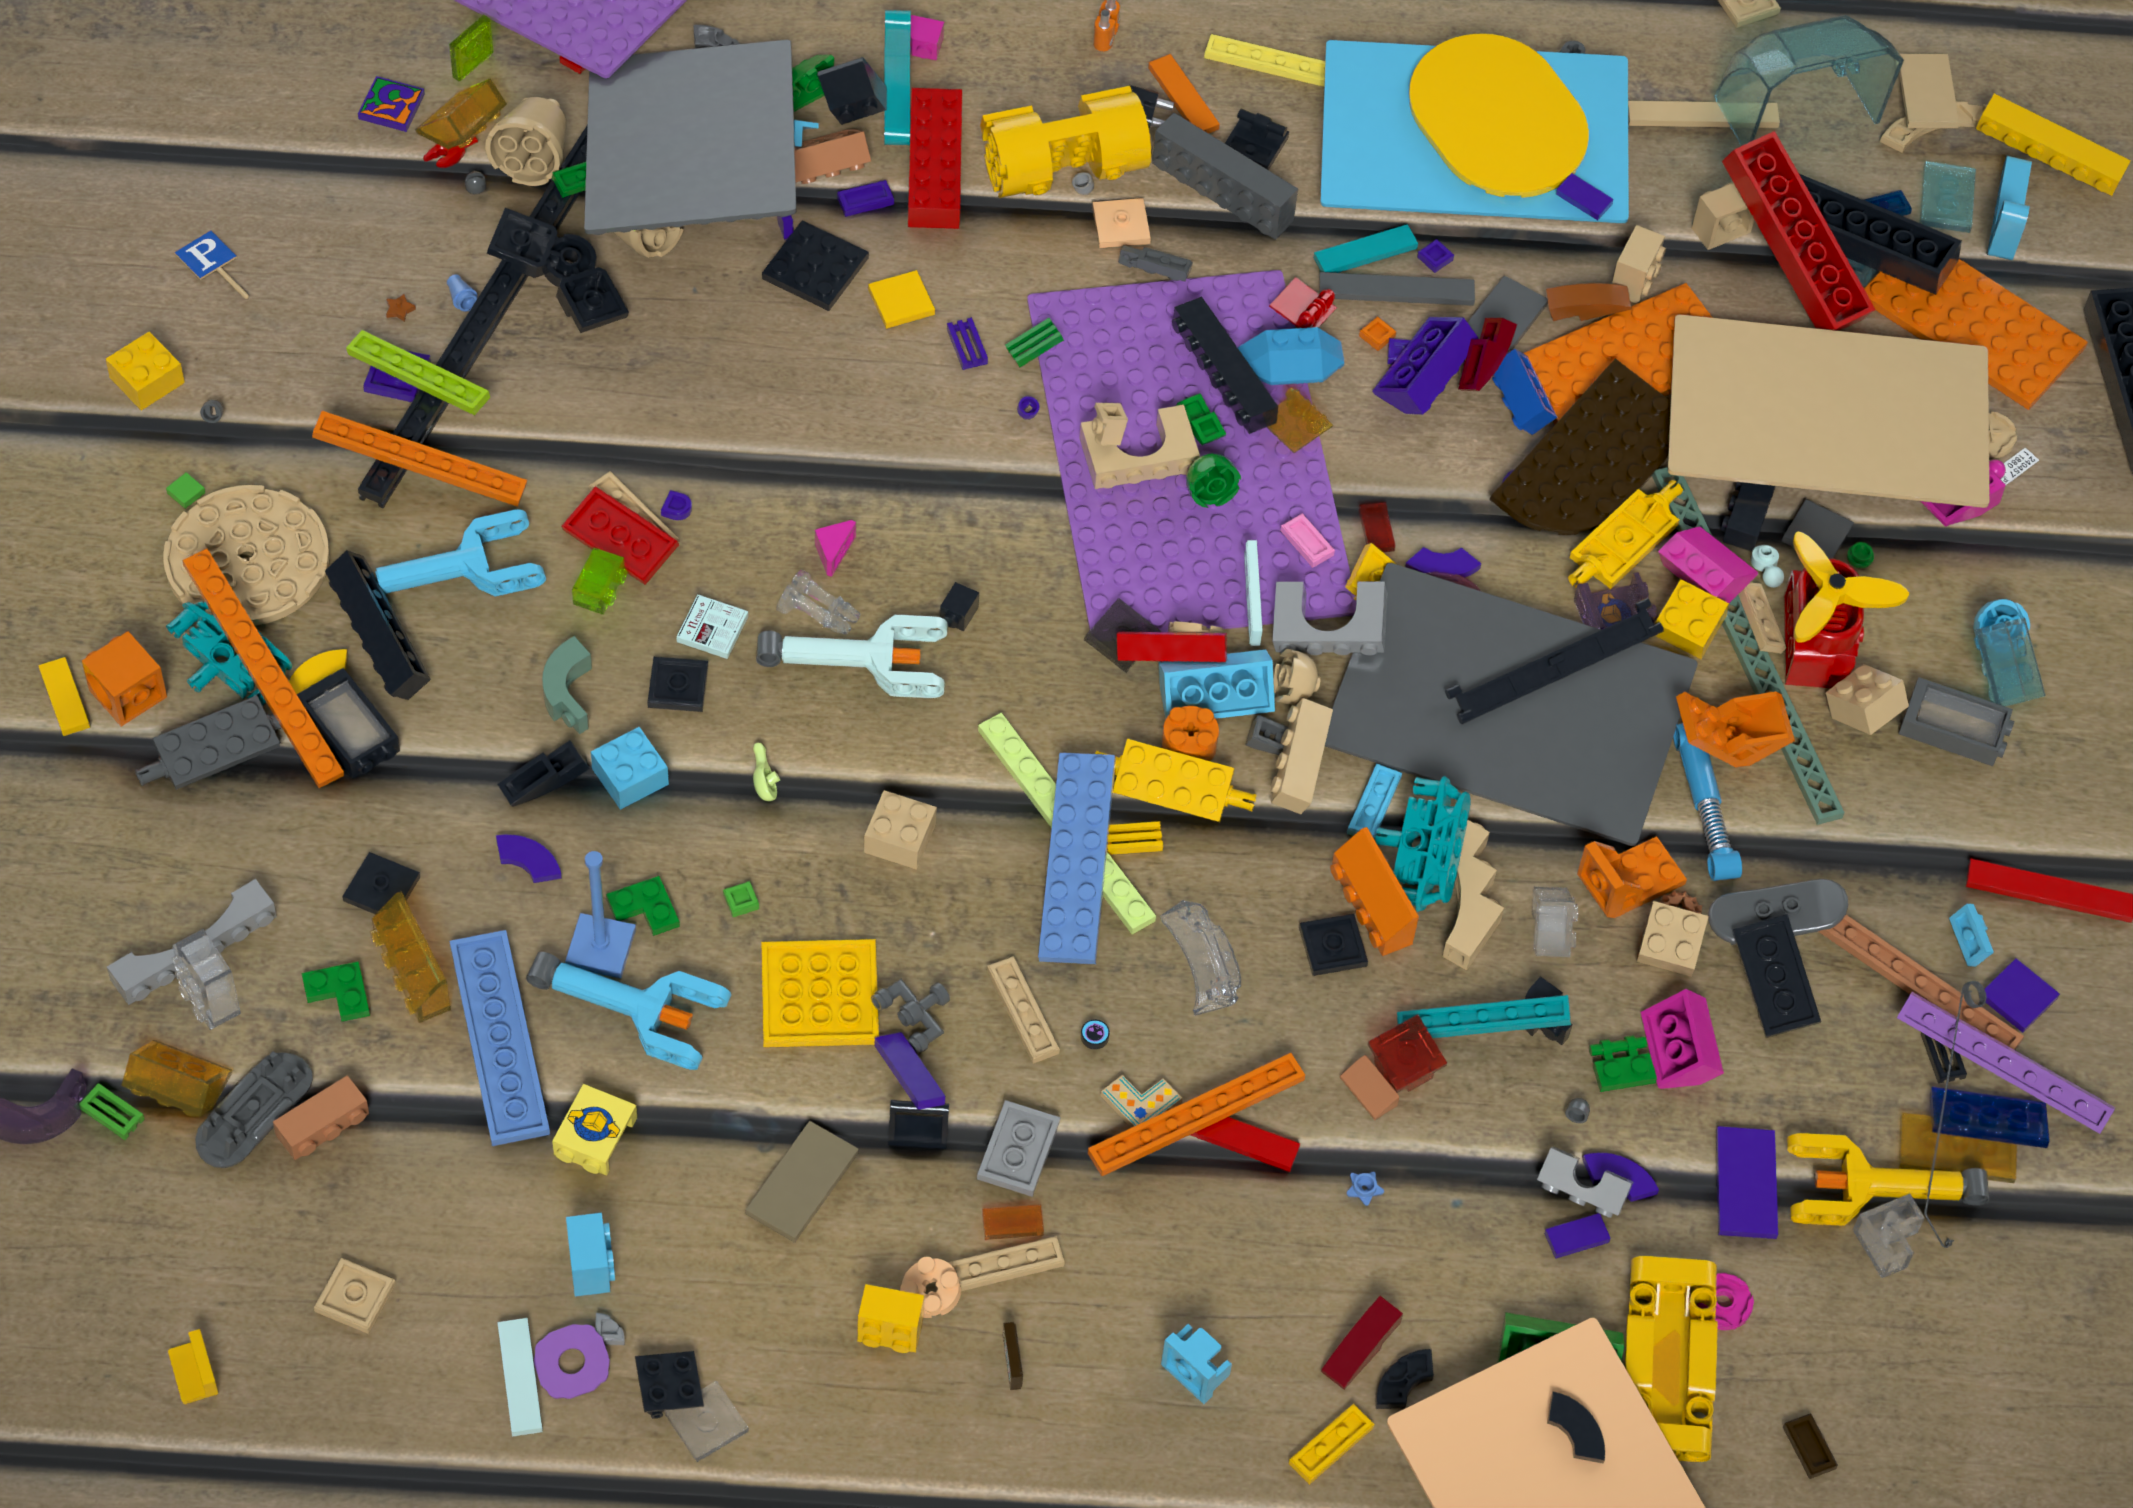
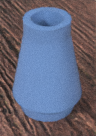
M459 275L450 276L447 280V285L454 307L464 312L470 311L478 298L477 292L462 280Z

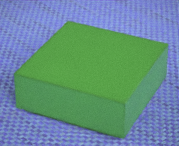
M187 472L166 488L167 494L185 509L205 494V488Z
M750 881L723 889V895L732 917L759 909V902Z

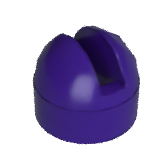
M1026 396L1020 400L1017 412L1023 419L1030 420L1037 415L1040 406L1035 398ZM1030 405L1032 409L1028 413L1025 412Z

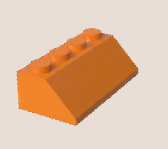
M1367 827L1362 828L1334 852L1330 870L1336 881L1339 880L1342 884L1347 902H1352L1359 923L1367 928L1372 946L1378 948L1381 955L1385 956L1413 945L1419 916Z

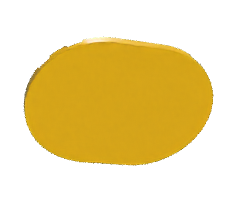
M1494 34L1463 35L1437 45L1416 66L1409 88V105L1412 116L1419 129L1444 163L1466 184L1474 185L1485 190V193L1505 197V195L1521 196V198L1537 196L1558 188L1571 173H1576V170L1584 160L1589 141L1586 116L1577 100L1552 67L1540 54L1529 46L1514 39Z

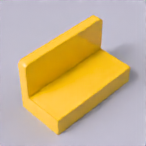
M200 1329L188 1332L191 1343L168 1350L183 1404L218 1394Z

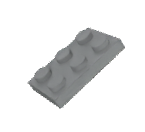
M1005 1100L979 1168L977 1180L1033 1197L1059 1127L1060 1117Z

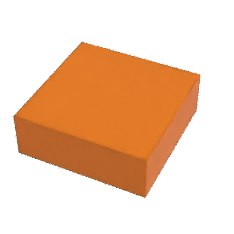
M1377 316L1360 330L1359 337L1379 351L1388 344L1389 338L1394 339L1396 337L1397 331Z

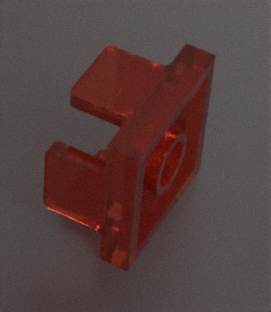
M1418 1014L1368 1041L1367 1044L1375 1057V1066L1387 1082L1393 1086L1396 1093L1407 1089L1409 1092L1433 1079L1436 1071L1447 1066V1061Z

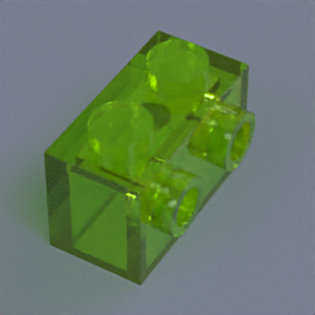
M593 548L572 588L573 605L604 615L608 605L612 606L615 601L618 585H623L627 577L624 557Z

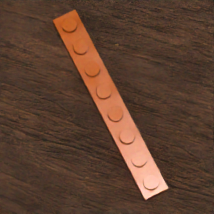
M321 411L313 430L312 438L516 507L519 506L527 485L526 479L325 411Z
M1292 1053L1286 1054L1088 1148V1155L1100 1175H1107L1305 1081V1074Z

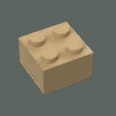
M1730 182L1722 188L1707 191L1700 196L1692 230L1707 250H1710L1751 233L1754 218L1735 184Z
M1638 225L1635 226L1617 261L1612 284L1628 286L1630 301L1636 304L1640 302L1643 295L1648 296L1653 284L1651 280L1653 277H1658L1662 264L1659 262L1662 261L1666 248L1663 247L1665 236Z
M1865 664L1858 667L1826 692L1832 719L1869 735H1872L1909 707L1902 679Z
M884 790L864 835V853L917 870L936 825L937 807Z
M1653 901L1637 962L1692 977L1709 916Z

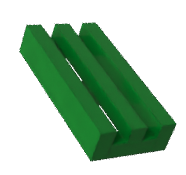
M1047 318L1005 344L1020 368L1058 345L1064 339L1051 319Z

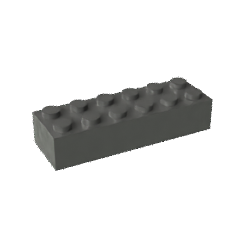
M1173 113L1155 131L1152 164L1156 165L1158 169L1169 173L1179 182L1190 186L1200 195L1206 196L1221 208L1227 209L1242 221L1248 222L1258 228L1263 234L1269 235L1275 240L1294 221L1298 188L1176 113Z

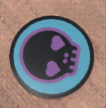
M1093 1019L1087 1021L1082 1026L1081 1041L1087 1048L1101 1049L1108 1043L1110 1030L1103 1021Z

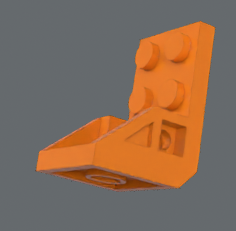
M1776 691L1733 698L1717 708L1686 692L1676 696L1688 743L1734 767L1751 766L1795 741L1782 694Z
M1657 836L1620 854L1612 846L1596 841L1585 845L1577 873L1602 911L1609 918H1617L1684 886L1687 878Z

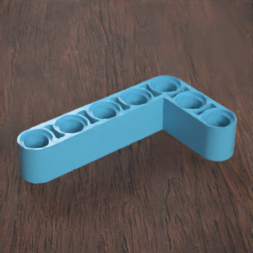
M2006 156L1987 255L2008 260L2014 259L2030 206L2025 205L2032 161Z

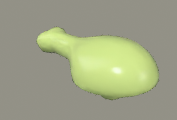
M758 742L753 747L756 758V768L753 774L754 787L761 799L773 801L777 797L776 783L780 781V778L775 771H771L767 762L766 748L762 743Z

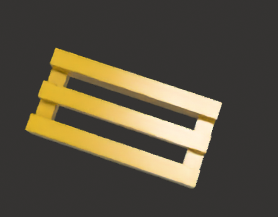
M1160 822L1109 825L1107 852L1109 855L1163 851ZM1155 839V841L1138 842L1139 840ZM1120 841L1136 842V843L1112 844V842H1120Z

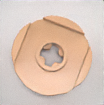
M923 1257L906 1272L900 1291L924 1295L923 1318H932V1316L949 1313L957 1305L961 1297L960 1278L954 1267L948 1262L938 1258ZM936 1282L938 1290L925 1294L926 1285Z

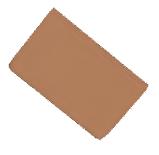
M1366 1055L1359 1058L1340 1076V1079L1374 1120L1398 1106L1399 1095Z

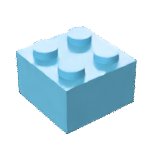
M640 727L591 751L592 770L620 810L669 785L668 767Z
M602 1213L566 1217L575 1297L610 1292V1281H615L609 1223L603 1224Z

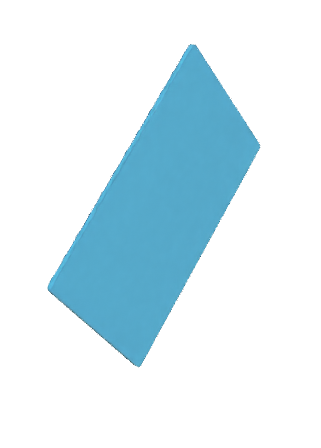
M1339 40L1327 41L1320 200L1323 207L1626 223L1628 221L1627 57L1536 51L1552 67L1577 100L1586 116L1589 129L1587 151L1584 160L1574 175L1614 199L1612 206L1597 221L1557 196V188L1532 197L1521 198V196L1512 195L1500 197L1485 193V190L1474 185L1466 184L1448 168L1419 129L1409 105V88L1413 72L1420 60L1436 46Z

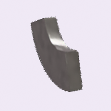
M693 25L695 49L740 44L736 39H732L724 34V31L707 25Z

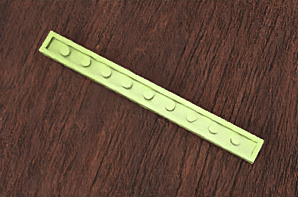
M1002 713L979 724L978 732L1052 828L1056 791L1055 782ZM1107 852L1103 897L1130 933L1134 934L1154 923L1156 915Z

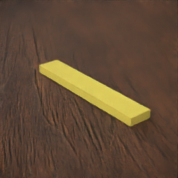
M1210 35L1204 55L1206 59L1325 86V61L1222 36Z

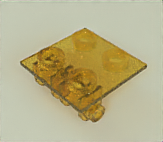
M1290 388L1285 393L1287 399L1278 405L1277 423L1267 428L1293 453H1296L1332 428L1333 424L1327 419L1325 414H1321L1316 409V406L1311 404L1309 399H1305L1298 389Z

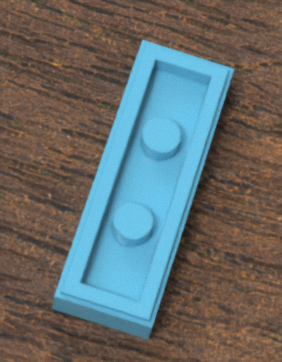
M1376 764L1350 822L1347 834L1354 836L1362 828L1367 827L1375 840L1376 832L1382 824L1402 778L1401 772Z

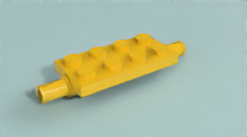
M1670 480L1659 493L1646 495L1639 489L1635 491L1571 551L1570 559L1580 567L1569 575L1568 580L1573 586L1578 581L1575 588L1581 589L1594 576L1608 588L1612 589L1678 526L1680 519L1671 513L1669 504L1682 494L1683 489L1678 483L1673 488L1672 486L1676 484V481Z
M1130 739L1126 741L1123 755L1120 757L1115 756L1116 780L1113 788V793L1217 822L1221 821L1223 810L1228 805L1253 811L1254 804L1245 802L1244 799L1256 802L1257 794L1233 789L1231 782L1235 768ZM1097 750L1095 752V754L1109 755L1106 753L1099 752Z

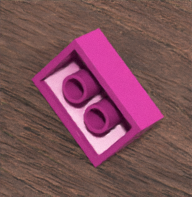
M1700 526L1677 532L1658 551L1663 566L1679 579L1727 603H1730L1758 575L1755 569Z
M1685 989L1640 1012L1650 1056L1657 1076L1658 1088L1666 1089L1702 1085L1724 1074L1705 997Z

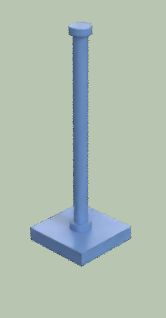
M591 851L585 856V864L589 868L592 915L580 913L565 963L592 973L621 979L636 932V925L604 918L600 870L603 858L599 852Z

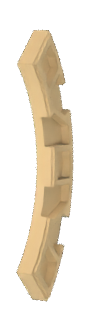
M1964 101L1956 102L1959 117L1958 127L1976 128L1987 105L1978 106L1969 105L1968 102ZM1906 117L1895 121L1885 131L1880 142L1903 153L1907 146L1920 136L1941 128H1908Z

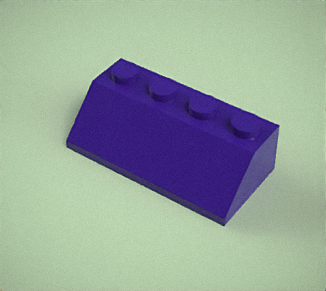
M1429 317L1372 392L1405 414L1423 415L1430 409L1436 397L1444 391L1445 385L1451 377L1459 371L1461 364L1467 357L1471 339H1479L1464 317Z

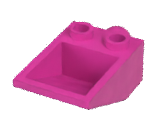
M1997 459L1989 461V504L1986 508L1920 502L1945 527L1981 516L2001 501L2006 485L2000 479L2005 475V465Z

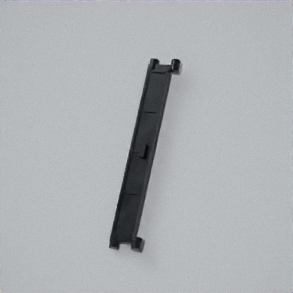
M1645 598L1634 604L1638 614L1465 693H1462V689L1458 684L1446 689L1445 694L1449 700L1456 698L1462 710L1461 713L1457 714L1459 722L1461 724L1469 722L1664 632L1662 624L1660 622L1653 624L1647 612V609L1652 607L1650 600Z

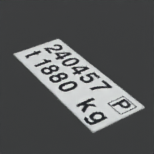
M2024 448L2004 463L2006 472L2000 480L2007 485L2038 462L2039 459Z

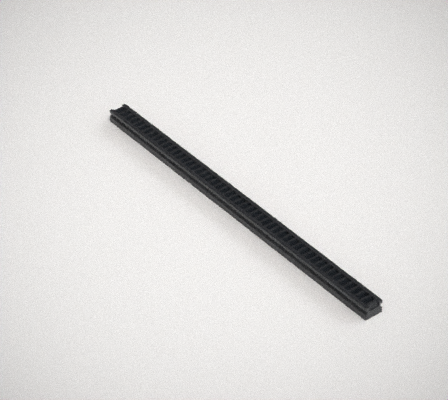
M588 124L559 170L586 162ZM552 180L529 217L552 225L558 230L581 192L562 198ZM501 260L436 366L465 379L527 280L528 275L510 269L511 263ZM420 389L392 434L424 444L449 403ZM376 459L358 487L359 499L365 501L367 498L377 502L380 508H384L407 472V469Z

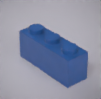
M1517 349L1506 354L1492 379L1504 394L1502 400L1507 408L1512 411L1514 415L1512 421L1519 430H1525L1533 435L1555 420L1557 415L1528 356Z

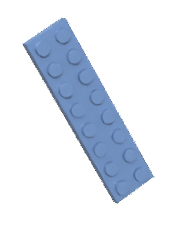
M1059 753L1038 955L1039 962L1096 964L1116 763L1115 755Z
M506 930L449 941L492 1146L550 1135Z

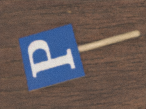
M212 231L207 232L174 252L200 280L217 270L245 299L249 298V295L221 268L236 259L237 256Z

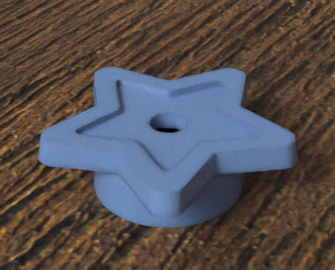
M1375 1172L1359 1175L1355 1173L1350 1174L1353 1185L1346 1192L1348 1197H1358L1365 1206H1368L1373 1196L1384 1193V1189L1377 1185ZM1362 1186H1366L1367 1189L1363 1190Z

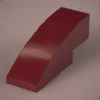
M1485 318L1480 339H1471L1459 390L1480 391L1498 370L1508 352L1517 328L1516 323L1504 318Z
M1379 1296L1346 1335L1323 1366L1321 1372L1345 1390L1381 1350L1385 1340L1401 1324L1403 1313Z

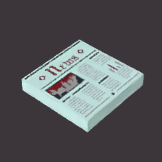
M697 595L677 635V642L728 659L748 618V611Z

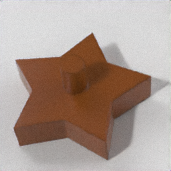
M405 294L397 299H386L389 306L386 313L387 318L398 317L405 322L407 314L416 310L415 305L406 301Z

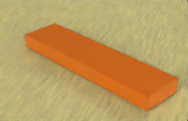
M1171 54L1149 62L1148 69L1171 102H1174V106L1185 120L1208 134L1219 130V122Z

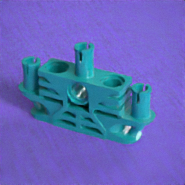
M202 601L194 604L190 602L183 603L184 610L167 624L166 628L171 634L175 632L174 637L179 639L188 628L197 622V629L192 627L189 630L190 636L185 633L182 636L184 648L204 665L187 679V683L192 689L195 686L194 691L200 693L217 676L244 699L247 696V690L251 692L254 689V681L239 656L236 655L234 657L235 650L214 615L205 612L209 609L208 605ZM259 632L285 675L286 670L292 669V663ZM218 656H225L228 658V661L219 663L215 659ZM258 688L247 697L249 699L258 696L262 706L266 703Z
M1443 776L1440 781L1416 777L1414 783L1418 784V786L1413 785L1414 795L1437 797L1436 800L1426 801L1422 798L1417 800L1414 797H1409L1402 831L1379 827L1376 832L1381 834V836L1375 837L1377 845L1398 847L1393 873L1399 883L1418 885V889L1402 887L1417 912L1423 911L1427 905L1433 904L1438 900H1442L1443 903L1449 902L1458 872L1471 798L1470 794L1466 791L1462 794L1458 792V789L1451 785L1450 780L1446 776ZM1451 798L1457 800L1455 806H1450ZM1421 836L1420 844L1412 847L1413 840ZM1434 886H1439L1440 891L1432 893Z

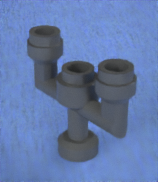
M901 978L888 988L877 990L871 996V1001L881 1011L891 1006L893 1000L898 996L904 999L906 1004L901 1006L900 1011L897 1013L901 1023L907 1027L909 1025L914 1026L921 1021L927 1028L922 1033H914L907 1040L916 1054L922 1053L928 1049L930 1042L944 1034V1031L926 1010L935 1004L945 1005L950 1001V996L944 986L937 982L930 987V994L918 1002L914 993Z

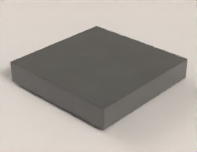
M1806 499L1783 536L1782 542L1794 547L1793 538L1795 533L1799 531L1814 540L1828 559H1834L1851 531L1854 522Z

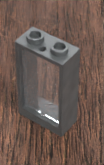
M1918 677L1899 735L1993 766L1996 758H2002L2007 742H2004L2003 738L2004 735L2010 736L2015 722L2010 720L2013 709Z

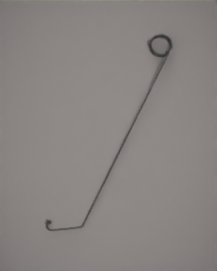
M1978 981L1967 982L1962 987L1958 1016L1956 1021L1957 1023L1955 1027V1034L1952 1045L1953 1047L1951 1051L1950 1064L1938 1129V1136L1936 1140L1934 1160L1932 1164V1171L1928 1188L1927 1202L1924 1215L1926 1216L1931 1228L1935 1232V1235L1937 1236L1940 1244L1944 1248H1948L1949 1246H1951L1954 1240H1949L1947 1238V1241L1945 1242L1946 1246H1944L1926 1213L1929 1202L1931 1182L1933 1178V1171L1936 1160V1153L1940 1136V1129L1943 1118L1945 1099L1947 1094L1949 1075L1951 1070L1953 1051L1962 1004V997L1964 995L1965 1002L1971 1008L1982 1007L1986 1002L1985 989L1983 985H1981V983H1979ZM1971 984L1975 986L1979 993L1980 1000L1978 1005L1972 1000L1970 994L1972 990H1969Z

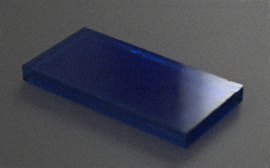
M1932 1087L1930 1091L1932 1133H1938L1945 1088ZM1947 1089L1940 1134L2048 1148L2050 1139L2046 1103Z

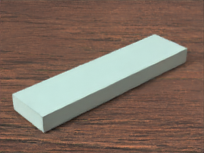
M1247 540L1244 564L1249 644L1251 646H1260L1262 616L1257 540Z
M528 1318L498 1322L512 1437L543 1432Z

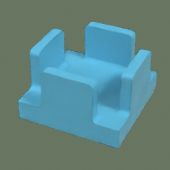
M1187 1324L1178 1334L1173 1332L1165 1339L1161 1365L1205 1404L1212 1397L1213 1391L1229 1377L1232 1363L1226 1360L1217 1369L1210 1360L1220 1352L1221 1345L1203 1328H1199L1192 1334L1193 1328Z

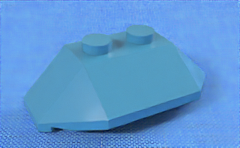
M1318 327L1265 330L1237 347L1260 381L1269 385L1324 382L1338 369H1341L1345 363L1341 341Z

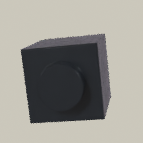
M957 582L954 583L940 605V617L947 621L948 627L965 631L979 608V592Z

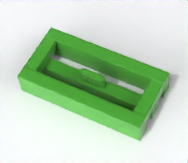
M99 1083L79 1103L80 1110L124 1140L129 1137L130 1131H135L138 1123H142L145 1120L143 1113ZM100 1095L101 1097L112 1103L114 1106L128 1114L130 1117H132V1119L129 1121L127 1118L116 1112V1110L106 1105L96 1097ZM92 1103L94 1106H96L97 1108L108 1114L110 1117L124 1125V1128L115 1123L114 1121H112L110 1118H108L107 1116H105L89 1104Z

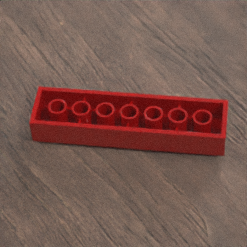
M1773 131L1738 147L1722 160L1724 167L1815 328L1841 331L1864 320L1875 311V307L1776 132Z

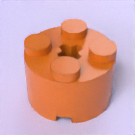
M1196 706L1173 708L1164 722L1161 748L1207 761L1212 760L1216 754L1219 735L1218 723L1214 718L1213 712L1207 708Z

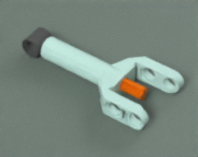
M894 615L881 624L875 635L869 640L785 636L782 642V636L779 633L763 631L758 635L756 661L764 667L777 666L780 664L781 658L783 663L866 667L873 674L877 684L890 696L938 698L944 694L945 682L941 677L934 673L892 671V663L920 665V649L895 648L893 644L894 640L936 642L947 636L948 623L941 617Z

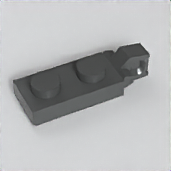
M1123 245L1120 251L1118 263L1129 268L1133 266L1134 268L1143 269L1147 273H1157L1167 276L1171 280H1181L1184 282L1193 265L1191 260L1147 247L1139 250Z

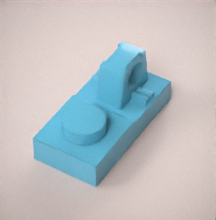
M1974 904L1964 905L1949 918L1967 966L1976 967L1994 953L1986 933L1988 928L1985 925L1983 916L1977 913Z

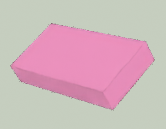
M1303 513L1281 525L1280 531L1312 568L1334 556L1335 550Z

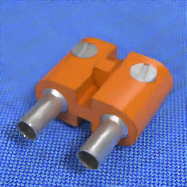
M1116 0L1103 1L1099 10V16L1095 20L1094 47L1098 51L1105 52L1111 49L1114 36L1118 32L1120 4Z

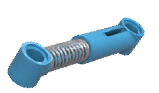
M1683 723L1676 724V731L1673 736L1674 745L1681 754L1694 807L1700 812L1707 845L1710 850L1707 858L1710 879L1718 881L1741 878V857L1737 850L1734 851L1731 848L1727 831H1725L1726 827L1719 806L1722 801L1710 756L1705 751L1689 744Z

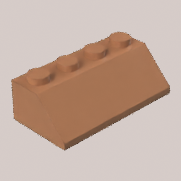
M849 128L802 141V147H795L796 182L801 181V184H808L817 181V176L825 174L826 178L840 175V170L849 168L850 171L864 168V163L871 162L864 131Z

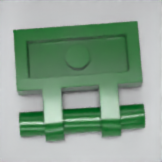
M1634 1035L1625 1036L1624 1040L1612 1042L1606 1039L1600 1040L1599 1044L1589 1045L1590 1056L1601 1055L1602 1061L1594 1062L1593 1065L1600 1092L1656 1083L1657 1076L1650 1053L1639 1055L1637 1049L1647 1048L1645 1036L1637 1038ZM1626 1051L1627 1057L1613 1058L1612 1053Z

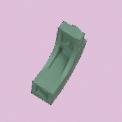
M573 636L562 643L550 655L544 667L542 682L544 702L553 721L562 717L565 724L569 728L573 727L580 735L589 729L588 716L570 695L568 689L577 678L590 671L592 665L591 654Z

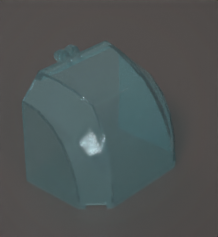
M1847 15L1773 30L1760 34L1749 41L1732 56L1714 98L1740 145L1743 146L1754 141L1771 91L1791 75L1832 67L1838 77L1847 75L1874 124H1879L1904 59L1892 43L1877 31L1865 27Z

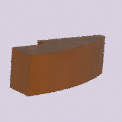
M1588 283L1546 289L1549 311L1553 321L1579 316L1580 320L1584 321L1632 310L1628 286Z

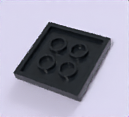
M802 220L764 269L762 279L830 311L869 259V252Z

